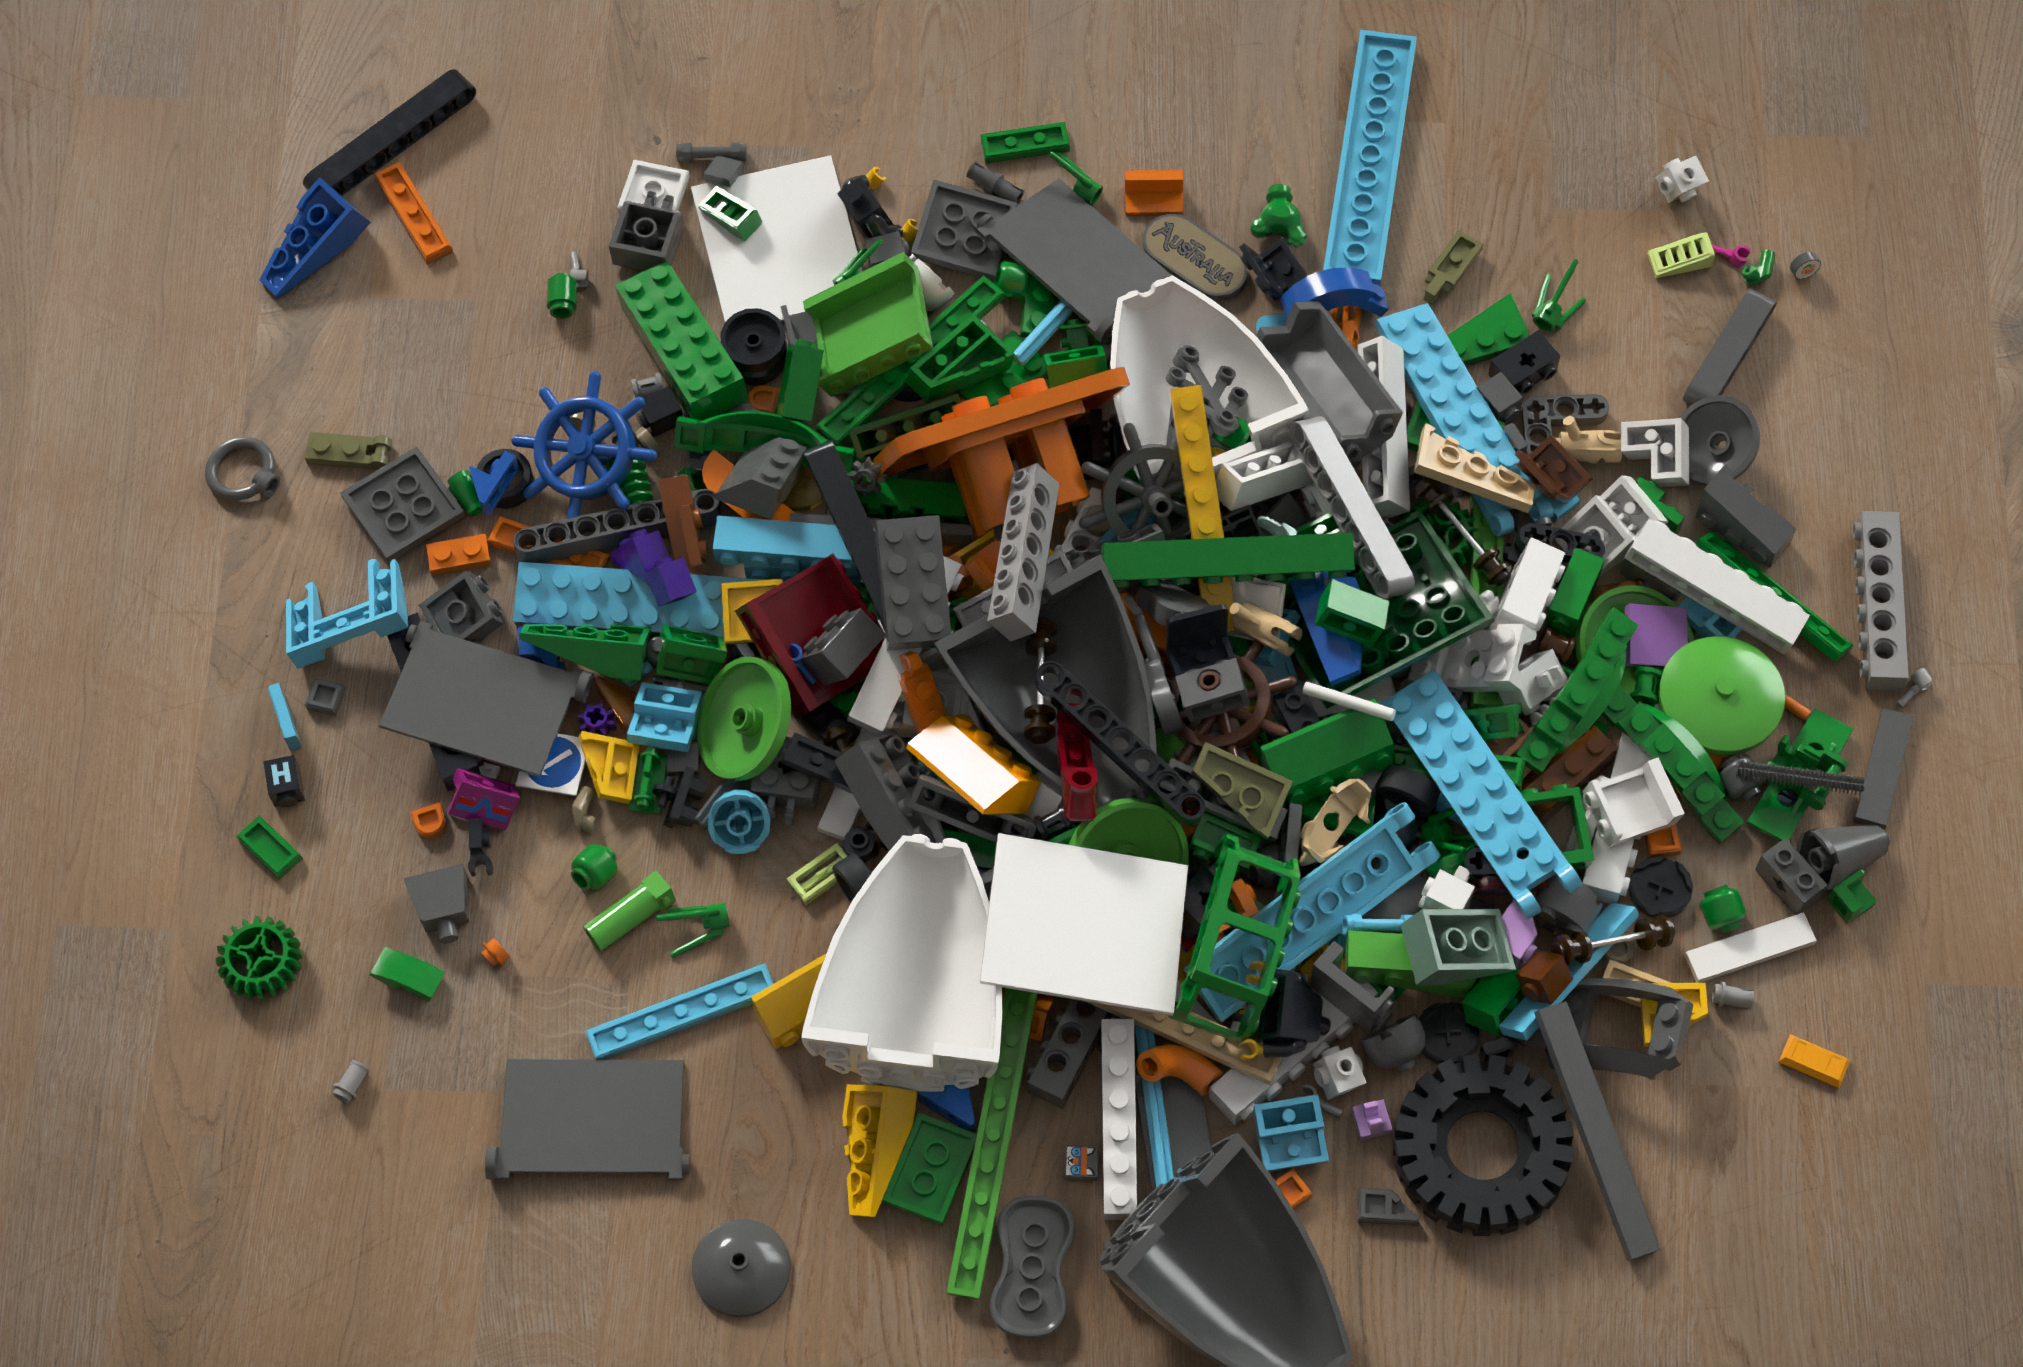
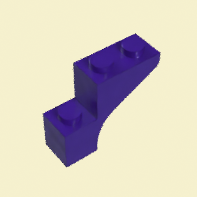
M644 529L629 535L630 538L618 542L619 548L609 553L615 565L629 570V572L644 579L650 587L658 607L683 600L697 592L684 557L673 561L672 557L668 556L659 531L648 534L647 530Z

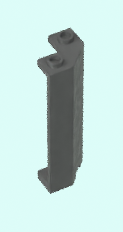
M1319 301L1294 302L1285 326L1259 328L1256 337L1288 375L1309 409V418L1322 416L1327 420L1350 462H1358L1393 437L1403 414L1402 410Z

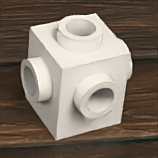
M1697 156L1680 162L1679 158L1665 164L1663 166L1664 171L1655 177L1659 189L1665 195L1668 203L1680 199L1682 203L1697 195L1696 191L1709 182Z
M1339 1046L1321 1052L1322 1059L1313 1063L1316 1082L1320 1087H1323L1328 1100L1355 1090L1367 1083L1362 1072V1061L1354 1053L1352 1047L1340 1050Z

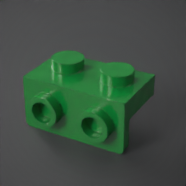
M1204 812L1192 835L1188 849L1194 851L1192 855L1196 858L1210 862L1211 859L1217 860V858L1213 857L1217 843L1226 833L1239 837V846L1256 852L1261 838ZM1244 862L1238 863L1235 875H1239L1240 872L1246 874L1251 865Z

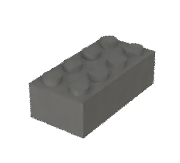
M939 515L877 520L874 529L887 651L935 647V642L951 634Z

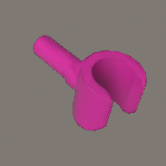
M1712 245L1715 254L1729 258L1730 263L1737 268L1742 267L1747 261L1739 256L1748 257L1750 254V249L1744 245L1737 246L1734 251Z

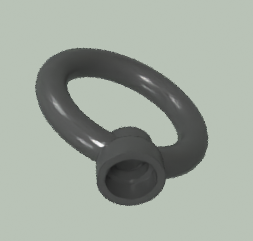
M244 436L227 440L212 452L206 463L205 477L209 488L216 495L226 500H245L258 493L265 497H271L280 485V478L274 474V455L271 449L257 438ZM241 448H248L258 452L263 460V469L254 475L252 484L239 489L228 488L221 484L217 477V469L221 460L228 453Z

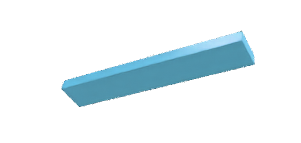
M1611 902L1591 926L1587 934L1591 942L1622 936L1639 917L1636 907ZM1613 944L1592 948V957L1587 963H1578L1574 960L1573 964L1568 966L1573 980L1552 1005L1561 1003ZM1525 997L1499 1025L1502 1034L1527 1041L1539 1028L1534 1012L1552 1005L1534 1002Z
M764 963L585 1030L595 1059L605 1060L753 1004L751 997L773 985V981Z

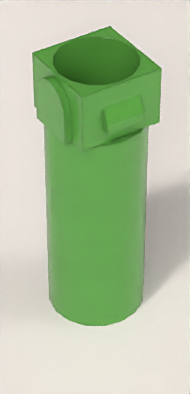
M657 871L643 879L640 886L583 926L585 933L600 952L660 910L662 912L676 902L671 887Z

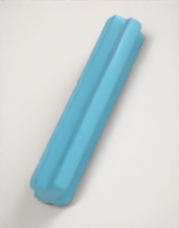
M1060 301L1014 351L1013 361L1018 366L1026 365L1070 317L1073 311Z

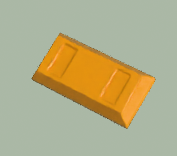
M1790 1034L1778 1063L1839 1089L1851 1060Z

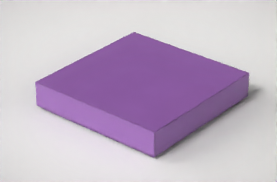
M1627 604L1625 606V615L1639 625L1626 644V666H1646L1664 669L1670 658L1680 648L1688 644L1687 608L1643 604Z

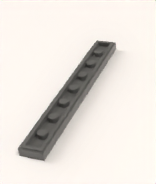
M1567 1001L1537 1010L1534 1014L1626 1260L1629 1261L1660 1250Z

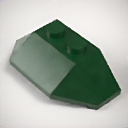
M959 394L921 404L848 430L857 460L865 463L866 459L870 457L871 462H874L873 459L895 438L942 422L941 417L953 412L952 407L961 403ZM928 465L917 466L888 475L887 477L896 478L926 468Z

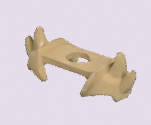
M1349 779L1337 787L1332 786L1330 788L1332 794L1313 821L1305 823L1301 831L1300 837L1303 839L1302 851L1299 853V866H1306L1314 862L1323 864L1343 849L1344 845L1332 848L1356 815L1367 824L1371 822L1367 816L1371 789L1363 780ZM1335 812L1338 815V826L1334 831H1329L1325 828L1323 819L1327 813Z

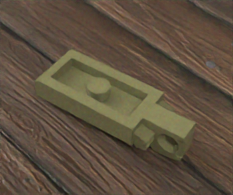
M1458 230L1428 270L1425 283L1429 285L1424 291L1425 296L1423 300L1433 305L1442 292L1448 295L1451 290L1453 291L1483 250L1484 244Z

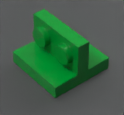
M662 624L660 633L662 642L655 673L710 684L718 674L721 663H725L727 649L723 637Z

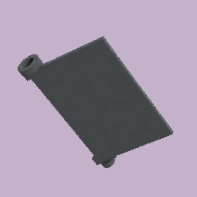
M1057 179L1003 216H997L993 219L991 215L985 214L977 223V234L984 240L990 238L1087 323L1086 329L1101 344H1106L1112 340L1115 311L1119 297L1126 295L1130 291L1147 292L1155 281L1172 276L1083 198L1078 196L1061 179Z
M421 620L418 626L411 624L406 635V642L411 643L409 646L411 651L379 723V728L540 777L571 700L583 703L588 700L594 683V673L575 667L572 672H568L431 630L432 624Z
M507 1059L501 1147H487L486 1179L509 1180L510 1174H669V1180H682V1174H689L690 1155L683 1154V1147H680L684 1060Z

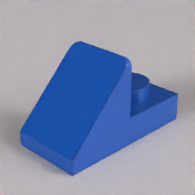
M504 451L500 459H496L493 462L489 474L469 466L483 515L487 517L491 515L520 470L516 456L507 451Z

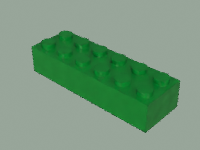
M668 260L615 285L621 308L692 419L703 421L749 400L743 376Z

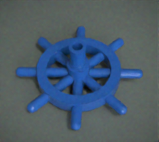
M597 371L589 374L586 397H575L559 403L549 388L542 387L539 390V396L550 411L540 423L535 437L515 435L512 438V444L515 447L534 449L535 464L541 475L524 489V497L532 499L549 485L556 492L570 497L567 519L580 516L582 500L597 499L607 494L611 495L620 509H627L630 506V502L619 485L628 475L633 461H654L657 458L655 450L635 447L633 429L628 421L645 406L644 398L636 397L621 410L598 399L601 375ZM583 412L581 431H579L570 417ZM596 412L604 414L609 420L593 432ZM560 426L568 435L569 440L553 439ZM616 430L618 446L601 444L606 437ZM551 451L568 452L567 455L553 465ZM611 457H615L614 464L608 471L604 465L609 462ZM575 464L573 483L570 485L560 475ZM589 465L599 480L585 485L587 466Z

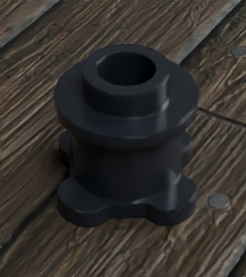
M854 828L845 835L842 849L848 856L854 853L865 864L871 858L878 857L879 848H876L874 836L868 829Z

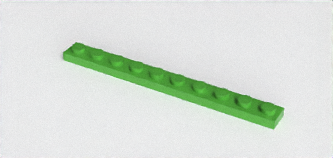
M1005 988L998 1068L992 1077L987 1079L947 1295L980 1301L1038 993Z

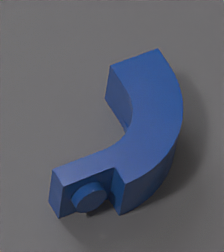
M1350 267L1332 268L1314 273L1294 284L1280 297L1286 319H1288L1294 302L1319 301L1327 312L1341 306H1356L1380 317L1389 310L1384 290L1379 285L1372 284L1369 272Z

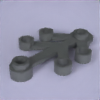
M1190 345L1179 348L1173 358L1175 367H1171L1165 377L1167 383L1179 388L1201 385L1203 401L1208 404V406L1204 404L1206 417L1210 419L1209 425L1211 430L1219 436H1230L1239 427V420L1235 414L1238 408L1245 404L1248 393L1241 387H1233L1228 396L1229 403L1225 409L1219 399L1226 386L1232 384L1236 372L1229 366H1221L1215 376L1216 382L1211 387L1198 365V350ZM1186 373L1191 374L1196 384L1185 379Z

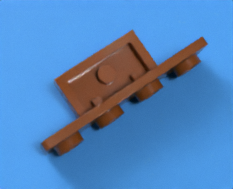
M680 475L660 479L658 484L674 560L684 557L690 574L709 576L705 559L709 557L706 540H701L699 528L703 527L700 510H695L689 476Z

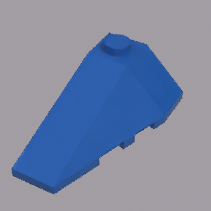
M320 177L300 199L296 207L299 211L293 223L287 224L284 230L287 235L281 247L274 250L259 279L278 298L350 246L371 223Z
M1315 573L1316 579L1297 580L1296 578L1289 582L1330 684L1333 686L1361 674L1362 644L1315 625L1319 597L1332 580L1328 578V573ZM1347 576L1346 578L1333 579L1360 590L1356 578Z

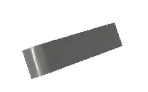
M1751 288L1747 291L1689 384L1683 401L1692 405L1706 397L1722 396L1769 320L1777 301Z

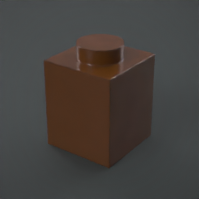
M1537 950L1516 974L1522 988V993L1528 1000L1551 1005L1573 980L1562 955Z

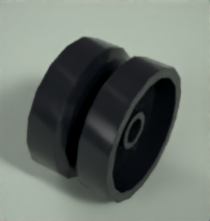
M759 308L744 309L734 313L724 323L720 332L721 344L743 376L745 384L761 385L775 380L783 372L787 352L785 329L780 319L771 312Z

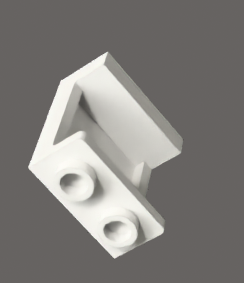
M1659 758L1647 761L1640 769L1602 782H1598L1597 779L1590 781L1583 790L1585 806L1589 811H1592L1597 821L1598 834L1602 839H1605L1609 848L1675 825L1685 814Z

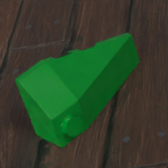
M524 624L519 639L610 678H618L620 682L634 683L636 680H641L645 672L651 627L610 624V630H597L593 628L592 624H582V627L567 630V627L562 624Z

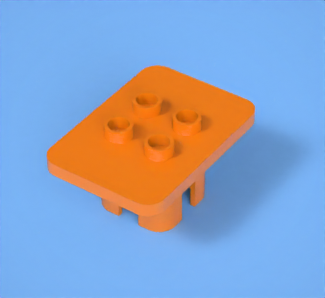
M1125 367L1104 371L1050 389L1047 388L1044 378L1031 380L1009 389L1010 394L997 400L998 405L992 407L987 396L964 401L953 406V412L942 416V422L895 438L873 459L874 463H882L883 465L880 468L881 474L887 476L924 464L928 465L930 472L952 468L970 525L973 526L975 539H979L994 530V527L1004 524L1012 473L1015 472L1007 450L1010 448L1019 469L1038 463L1060 483L1055 515L1078 506L1080 501L1090 498L1067 427L1084 414L1089 413L1090 409H1098L1104 406L1130 386Z

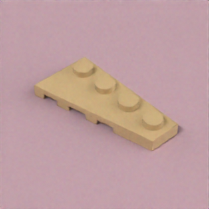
M1425 424L1421 432L1414 469L1415 473L1526 513L1529 512L1533 505L1536 484L1502 465L1496 468L1488 462L1486 456L1475 451L1474 455L1458 446V440L1450 436L1445 439L1434 433L1435 428L1433 426Z

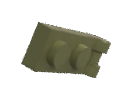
M310 432L305 460L307 464L378 470L388 464L387 451L391 450L392 439L384 435L365 437ZM369 450L375 451V454L368 455Z

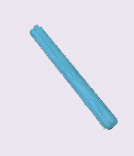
M1135 1024L1139 1056L1142 1052L1155 1047L1156 1040L1155 1033ZM1141 1077L1157 1188L1161 1183L1164 1185L1174 1178L1161 1080L1153 1083Z

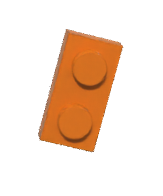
M486 533L426 544L431 576L490 566L491 559Z

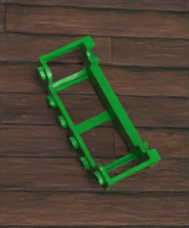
M1226 833L1217 843L1213 856L1217 858L1214 865L1217 869L1186 979L1181 983V993L1178 1002L1175 1001L1174 1014L1168 1017L1241 1043L1250 1035L1253 1036L1259 1024V1015L1267 998L1272 997L1276 989L1277 979L1274 978L1275 970L1283 962L1285 949H1282L1284 938H1288L1293 926V920L1289 918L1292 909L1297 907L1301 896V891L1297 890L1300 872L1298 859L1292 857L1288 862L1278 861L1240 847L1239 837ZM1244 862L1280 876L1277 891L1283 894L1274 927L1228 909L1227 902L1238 863ZM1221 925H1229L1270 940L1257 990L1211 973L1210 963ZM1207 988L1250 1004L1243 1014L1238 1032L1189 1015L1201 989Z

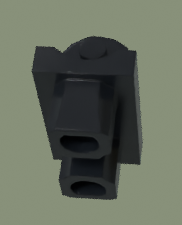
M686 766L684 773L679 775L675 788L673 787L675 779L670 776L666 777L664 784H654L652 793L659 797L657 806L666 808L667 802L671 801L663 823L664 826L672 828L677 823L691 827L695 823V816L699 809L684 802L686 796L700 801L708 784L704 780L693 776L695 769Z

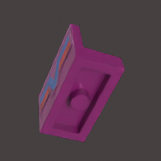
M457 768L453 776L456 792L448 808V814L467 820L482 818L483 824L506 830L520 800L515 785Z

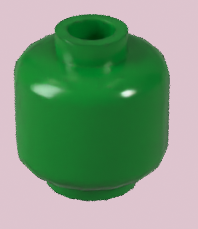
M588 845L572 860L571 877L573 881L583 890L597 891L602 889L618 871L616 855L613 850L607 846Z
M1726 884L1703 893L1705 898L1701 900L1700 908L1710 929L1716 930L1721 928L1724 934L1741 927L1739 921L1746 917L1747 911L1737 889L1728 888Z

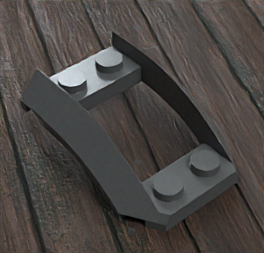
M1583 978L1562 1001H1567L1592 1070L1622 1072L1655 1080L1656 1074L1665 1069L1671 1071L1681 1065L1693 1004L1672 988L1625 979ZM1597 995L1634 997L1658 1002L1648 1054L1586 1044ZM1545 1048L1549 1066L1555 1069L1549 1051Z

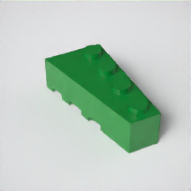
M887 477L885 482L879 483L882 489L878 494L872 490L867 497H864L863 492L856 490L868 518L900 519L939 515L940 523L966 524V510L957 483Z

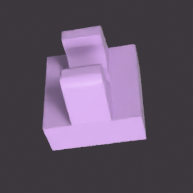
M1384 1099L1352 1107V1114L1360 1141L1392 1133L1393 1129Z

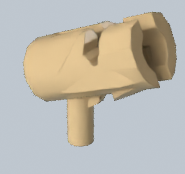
M1568 416L1563 420L1567 432H1560L1559 438L1556 439L1577 462L1597 464V461L1603 458L1605 464L1621 463V432L1611 430L1580 431L1574 417Z
M1236 602L1230 607L1231 620L1235 630L1287 657L1294 652V649L1289 647L1288 643L1275 637L1272 634V630L1278 632L1281 629L1287 635L1300 641L1302 637L1301 628L1251 602H1244L1242 605Z

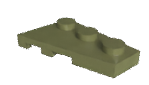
M1207 742L1204 743L1192 770V774L1266 841L1268 840L1293 781Z

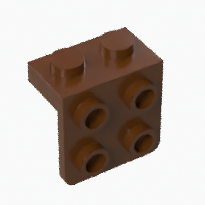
M1549 435L1529 455L1520 450L1515 453V456L1520 460L1516 465L1525 475L1531 476L1535 481L1538 480L1540 483L1536 485L1537 488L1554 502L1560 500L1567 504L1593 480L1589 473L1553 435Z

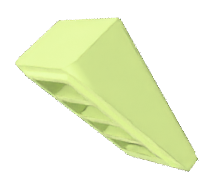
M1707 232L1649 250L1647 253L1655 278L1712 267L1715 258ZM1689 251L1691 258L1687 259L1685 252ZM1674 254H1677L1679 260L1677 263L1674 261ZM1665 256L1668 266L1663 267L1660 257Z

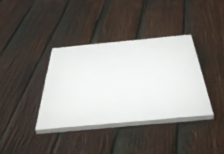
M831 155L738 176L731 188L714 183H705L691 187L725 322L734 313L744 309L759 308L769 311L779 318L781 323H783L780 306L786 305L789 315L805 312L803 301L834 286L832 280L844 270L858 253L845 205L837 194L840 191V186ZM716 186L757 209L762 219V224L746 241L734 236L699 210L698 205ZM721 199L713 208L716 209L723 200ZM862 267L858 269L859 273L863 272Z
M998 833L980 984L1173 1016L1188 865Z

